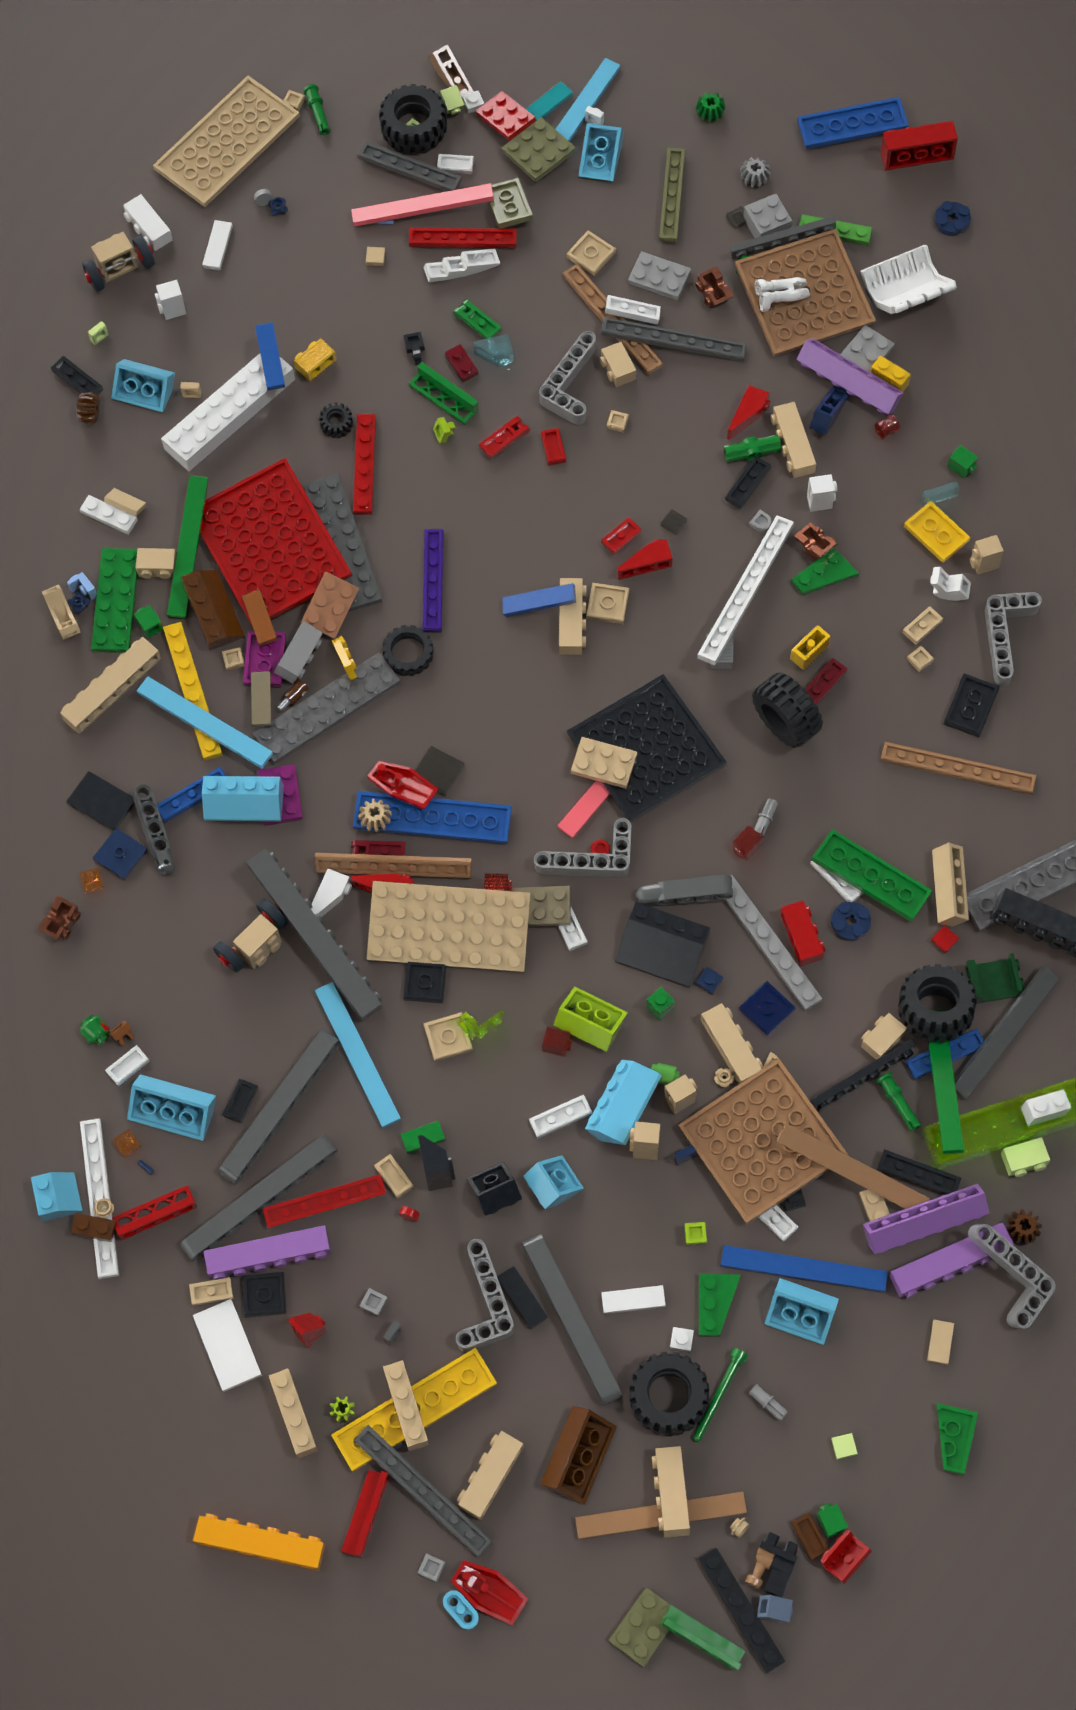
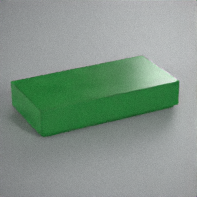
M439 1120L400 1134L407 1154L421 1150L418 1139L419 1135H423L435 1144L446 1141Z

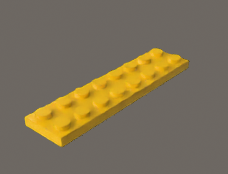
M475 1347L414 1384L411 1388L424 1429L496 1386L497 1382ZM393 1398L331 1434L352 1472L373 1460L354 1442L355 1438L367 1425L392 1447L405 1441Z

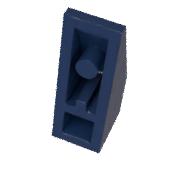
M833 386L815 409L809 428L817 433L826 435L834 425L850 394L841 388Z

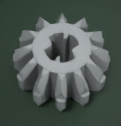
M752 157L749 161L745 160L740 169L741 180L745 181V185L751 184L752 188L754 185H757L759 188L761 184L766 185L767 179L770 178L769 164H766L765 160L760 161L759 157L756 160Z

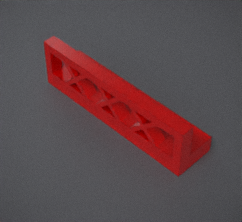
M186 1185L114 1216L112 1219L117 1222L116 1231L122 1241L196 1209L197 1206L189 1186ZM184 1192L187 1193V1198L175 1202L178 1195ZM163 1201L170 1203L169 1206L157 1210L159 1203ZM140 1211H151L150 1214L138 1219ZM124 1218L132 1220V1222L120 1226L118 1221Z
M369 1469L341 1550L342 1553L362 1559L389 1480L387 1472L382 1471L379 1473Z

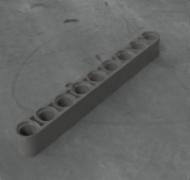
M324 1030L318 1033L224 1161L218 1174L235 1185L241 1181L333 1055L340 1043L338 1039Z
M326 1135L320 1136L186 1237L180 1243V1247L192 1262L204 1256L205 1250L213 1249L262 1212V1208L270 1206L332 1159L338 1150Z
M538 1234L522 1242V1246L603 1406L622 1398V1392L542 1235Z

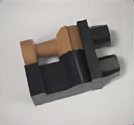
M769 1532L757 1551L753 1574L747 1575L745 1583L761 1589L763 1580L760 1578L765 1569H768L772 1572L763 1592L782 1598L797 1560L798 1544L788 1540L785 1549H779L776 1546L780 1536Z

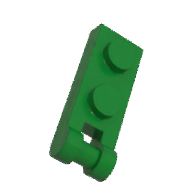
M468 300L463 301L460 308L457 307L453 311L457 319H461L488 342L502 331L501 326Z

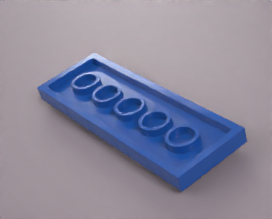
M900 97L797 117L805 150L883 135V132L889 130H900L909 127Z

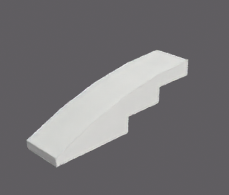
M495 249L464 251L461 253V256L445 257L442 262L425 263L424 271L428 282L444 281L494 268L500 265V261Z

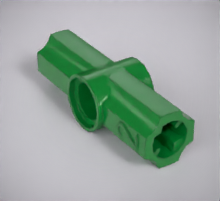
M778 435L759 439L752 436L744 439L741 443L724 446V456L727 463L743 459L752 461L755 456L761 458L763 455L781 451V441Z

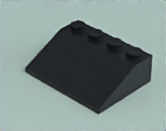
M635 902L615 962L690 988L710 935V927Z

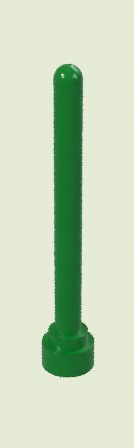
M733 1348L730 1354L731 1363L694 1434L693 1439L696 1442H700L738 1366L745 1363L749 1356L737 1348Z

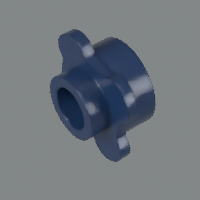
M275 197L269 201L268 204L271 207L272 215L288 211L284 198Z
M76 592L75 596L72 599H68L67 603L69 606H72L76 613H80L87 608L90 600L85 598L82 592Z

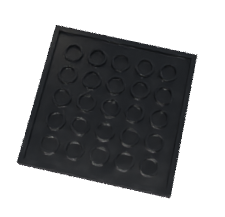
M664 674L567 730L568 736L577 749L581 738L585 737L637 752L627 789L602 782L612 799L630 822L727 765V761Z

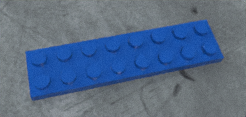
M358 791L353 829L368 831L367 826L363 827L361 825L362 820L359 819L358 815L361 813L360 807H365V801L372 803L374 798L376 803L379 800H383V805L388 804L389 811L392 813V816L389 817L390 824H385V830L379 827L378 832L498 844L508 843L512 806L433 798L425 810L386 793Z

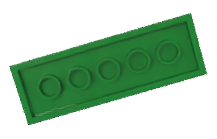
M102 548L91 643L92 652L125 653L130 649L138 577L136 571L137 549Z
M833 829L811 859V861L910 922L914 920L933 891Z

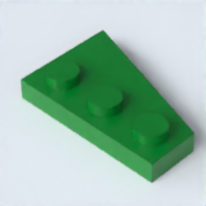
M833 548L823 558L816 560L792 578L791 583L804 596L824 589L825 586L841 583L848 578L858 577L859 573Z
M699 1274V1337H720L741 1275Z
M937 1403L943 1469L946 1472L965 1476L978 1412Z

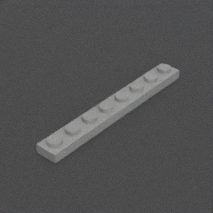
M730 875L732 877L733 897L725 899L726 903L800 1005L807 1011L821 1002L822 997L733 875Z

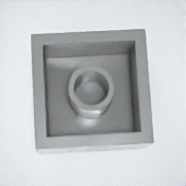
M777 194L744 206L743 219L754 238L792 228V219Z

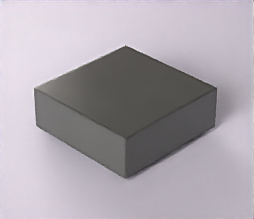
M394 1320L383 1336L384 1341L389 1345L394 1343L402 1331L401 1323Z

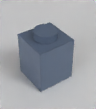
M773 1595L760 1596L757 1618L777 1623L790 1622V1618L793 1615V1600Z

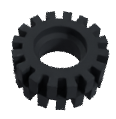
M334 402L335 406H332L331 403L328 404L329 408L324 406V411L321 410L319 415L323 433L326 432L328 437L331 434L332 438H335V435L341 438V434L345 437L347 432L350 433L351 428H353V418L347 405L344 407L343 403H340V406H338V402ZM334 416L343 418V422L337 425L331 424L329 420Z

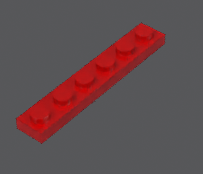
M409 229V247L516 248L517 229Z
M357 414L354 515H372L375 414Z
M381 1174L262 1209L267 1227L271 1228L386 1194Z

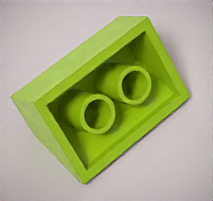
M574 986L560 1006L553 1026L607 1052L614 1042L628 1012Z

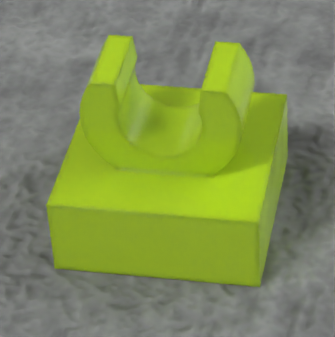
M444 417L437 418L433 427L439 444L446 443L448 437L454 434L452 430L456 429L454 422L447 423Z
M705 1222L685 1223L686 1245L707 1244Z

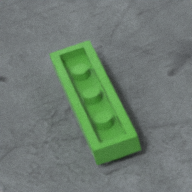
M802 214L800 225L824 218ZM836 221V231L841 241L865 246L869 245L872 227Z

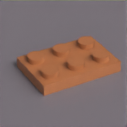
M325 571L301 623L304 621L323 632V634L335 639L359 587Z

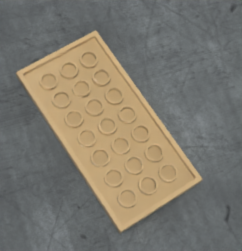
M248 75L153 165V169L202 206L206 207L300 117V112Z
M373 881L367 960L402 963L420 962L445 964V966L525 972L531 893Z

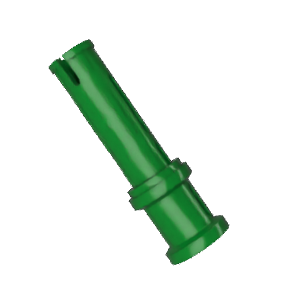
M310 84L303 89V92L307 96L308 106L313 110L320 134L327 135V132L330 133L331 129L322 107L323 99L319 96L318 86Z
M889 1072L880 1077L876 1082L885 1091V1097L893 1102L910 1132L914 1131L917 1127L921 1126V1123L901 1094L902 1088L898 1087L894 1081L892 1072Z

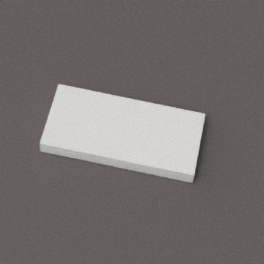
M232 1299L193 1315L223 1392L262 1376Z

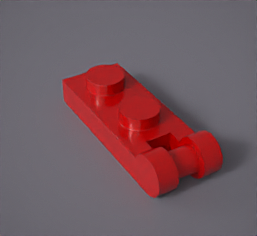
M516 416L479 443V447L490 459H493L519 438L526 436L530 432V428L522 423V419L519 416Z

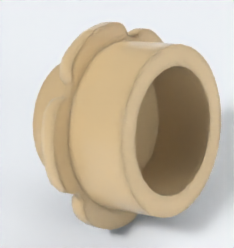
M720 1068L715 1073L714 1080L721 1087H728L734 1081V1075H732V1071L728 1068Z
M107 1198L99 1199L94 1205V1212L98 1217L107 1218L114 1211V1205Z
M737 1518L730 1527L732 1535L740 1538L746 1532L750 1525L745 1521L746 1518L741 1520Z

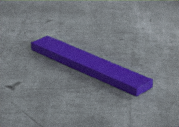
M425 529L423 630L425 633L442 632L443 529Z

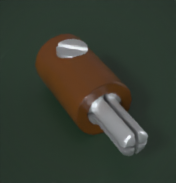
M298 680L283 695L284 700L277 706L278 710L283 711L289 704L293 706L309 690L308 686L303 681Z

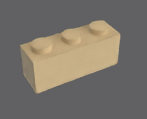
M635 1122V1128H631L629 1151L633 1152V1158L657 1160L660 1124Z

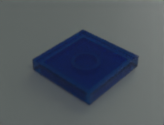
M768 981L739 1007V1010L767 1036L796 1009Z

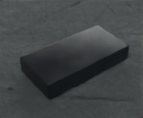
M239 1079L226 1105L223 1116L242 1123L258 1090V1086Z

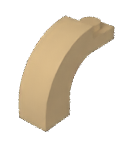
M58 584L42 591L62 639L64 640L81 633L60 585Z

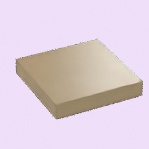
M588 230L568 251L566 258L595 276L616 253V248Z
M592 583L586 619L624 624L629 588Z
M462 1012L423 1023L435 1062L473 1051Z

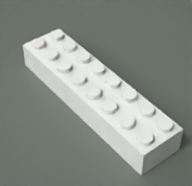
M258 354L161 438L164 450L185 469L191 471L285 388L267 391L261 355ZM280 357L286 388L295 380L293 368Z

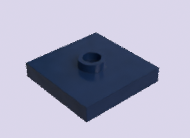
M116 828L94 855L93 860L125 880L147 853L148 849Z

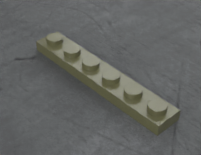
M667 148L659 242L677 243L685 149Z

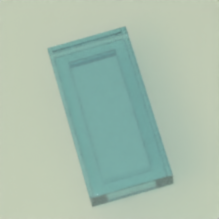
M952 482L922 492L920 502L924 507L930 501L937 503L956 497L959 485L957 482Z

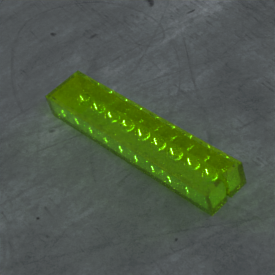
M1076 1078L959 1115L964 1153L943 1154L939 1122L925 1126L922 1135L928 1150H931L930 1155L935 1168L941 1170L1076 1126ZM1064 1089L1071 1106L1068 1113L1059 1118L1028 1126L1021 1110L1025 1101Z

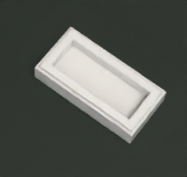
M439 154L437 168L450 173L472 175L474 156Z
M136 1045L105 1071L117 1086H120L150 1061Z

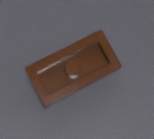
M76 1213L71 1234L112 1242L117 1222Z

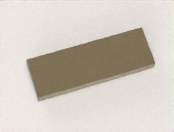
M270 671L251 672L252 727L272 726Z

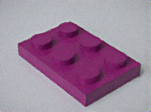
M248 631L243 677L244 686H251V672L270 671L271 687H282V677L275 674L274 671L285 653L286 632H275L277 641L259 646L255 632Z
M295 764L257 770L258 777H280L284 784L281 822L264 821V825L303 820Z

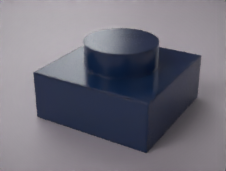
M706 967L696 981V985L713 995L724 977Z

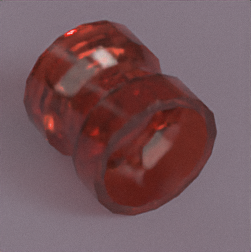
M893 414L886 416L885 420H880L874 425L876 432L882 439L888 437L891 432L895 433L900 430V424Z

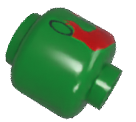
M90 1015L80 1023V1033L89 1044L97 1043L100 1045L108 1039L107 1034L110 1028L100 1016L94 1017Z

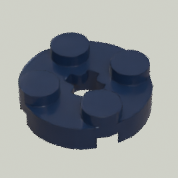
M950 201L942 203L936 210L934 218L935 225L939 228L938 230L947 236H957L958 233H964L969 228L971 221L970 209L967 206ZM949 217H955L956 219L950 221Z
M856 902L840 903L834 910L831 918V926L836 935L845 941H856L864 937L871 925L869 910ZM852 917L857 923H853L850 926L846 919Z

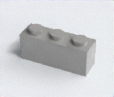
M303 621L274 673L293 684L297 678L301 679L306 671L303 668L305 663L310 664L314 657L311 654L313 649L317 650L322 642L319 638L323 632Z

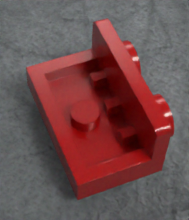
M847 1529L838 1536L832 1548L823 1554L820 1562L827 1572L845 1584L872 1551Z

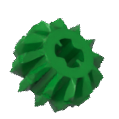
M712 91L709 95L704 93L703 97L699 96L696 104L698 117H702L703 121L708 119L709 122L712 119L717 121L719 117H722L726 108L723 97H719L718 93L713 95Z

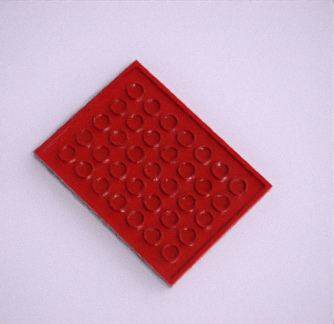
M286 458L206 499L200 534L251 626L252 623L242 598L243 595L260 589L270 619H273L312 598L325 571L342 580L353 576Z

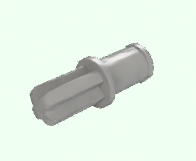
M769 798L762 813H759L758 822L753 829V833L757 836L764 837L769 823L773 821L772 816L778 805L776 800Z
M758 1384L749 1392V1395L763 1406L762 1409L766 1408L778 1420L781 1421L787 1415V1410L774 1400V1396H770Z

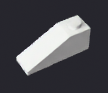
M327 869L312 902L313 908L311 910L315 915L318 913L322 917L341 902L345 895L350 893L352 888L350 877Z

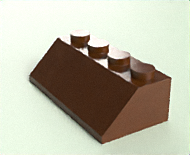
M198 570L181 576L182 585L209 650L245 638L217 570Z
M573 1406L543 1476L541 1485L554 1493L585 1505L617 1426L590 1409Z

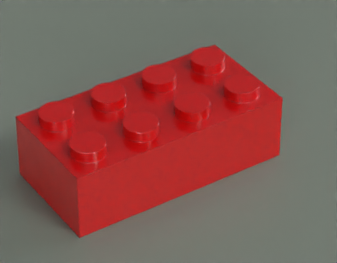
M943 121L936 124H925L918 127H907L905 129L883 132L880 154L885 171L954 160L958 141L954 122Z

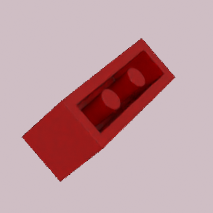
M804 900L781 907L780 916L800 967L822 960L826 950L823 941H819L817 937L819 932L816 923L812 924L810 907L805 906Z

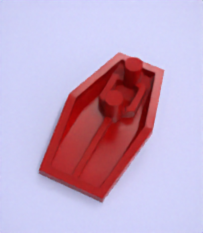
M378 761L367 776L369 781L390 796L425 810L438 792L437 787L415 770L406 766Z
M463 1560L450 1581L475 1609L511 1626L529 1599L499 1571Z

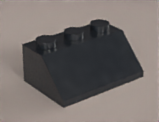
M419 1135L418 1139L428 1190L433 1191L453 1187L452 1180H455L452 1157H447L446 1150L423 1135Z

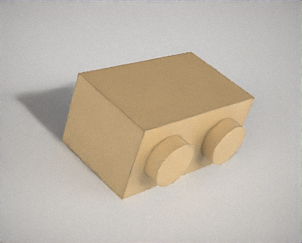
M622 342L601 349L600 363L603 368L606 367L610 382H614L615 386L619 387L636 380V368Z
M997 535L975 541L970 564L973 569H976L977 574L999 568L1004 550Z
M138 548L136 560L138 577L146 579L151 577L169 579L173 577L177 556L175 549Z
M890 1013L885 1017L881 1016L874 1024L876 1027L872 1031L868 1030L861 1038L863 1040L861 1047L876 1060L886 1055L906 1034L907 1027Z
M685 1074L665 1086L664 1099L674 1114L695 1103L697 1086L692 1078L688 1079Z

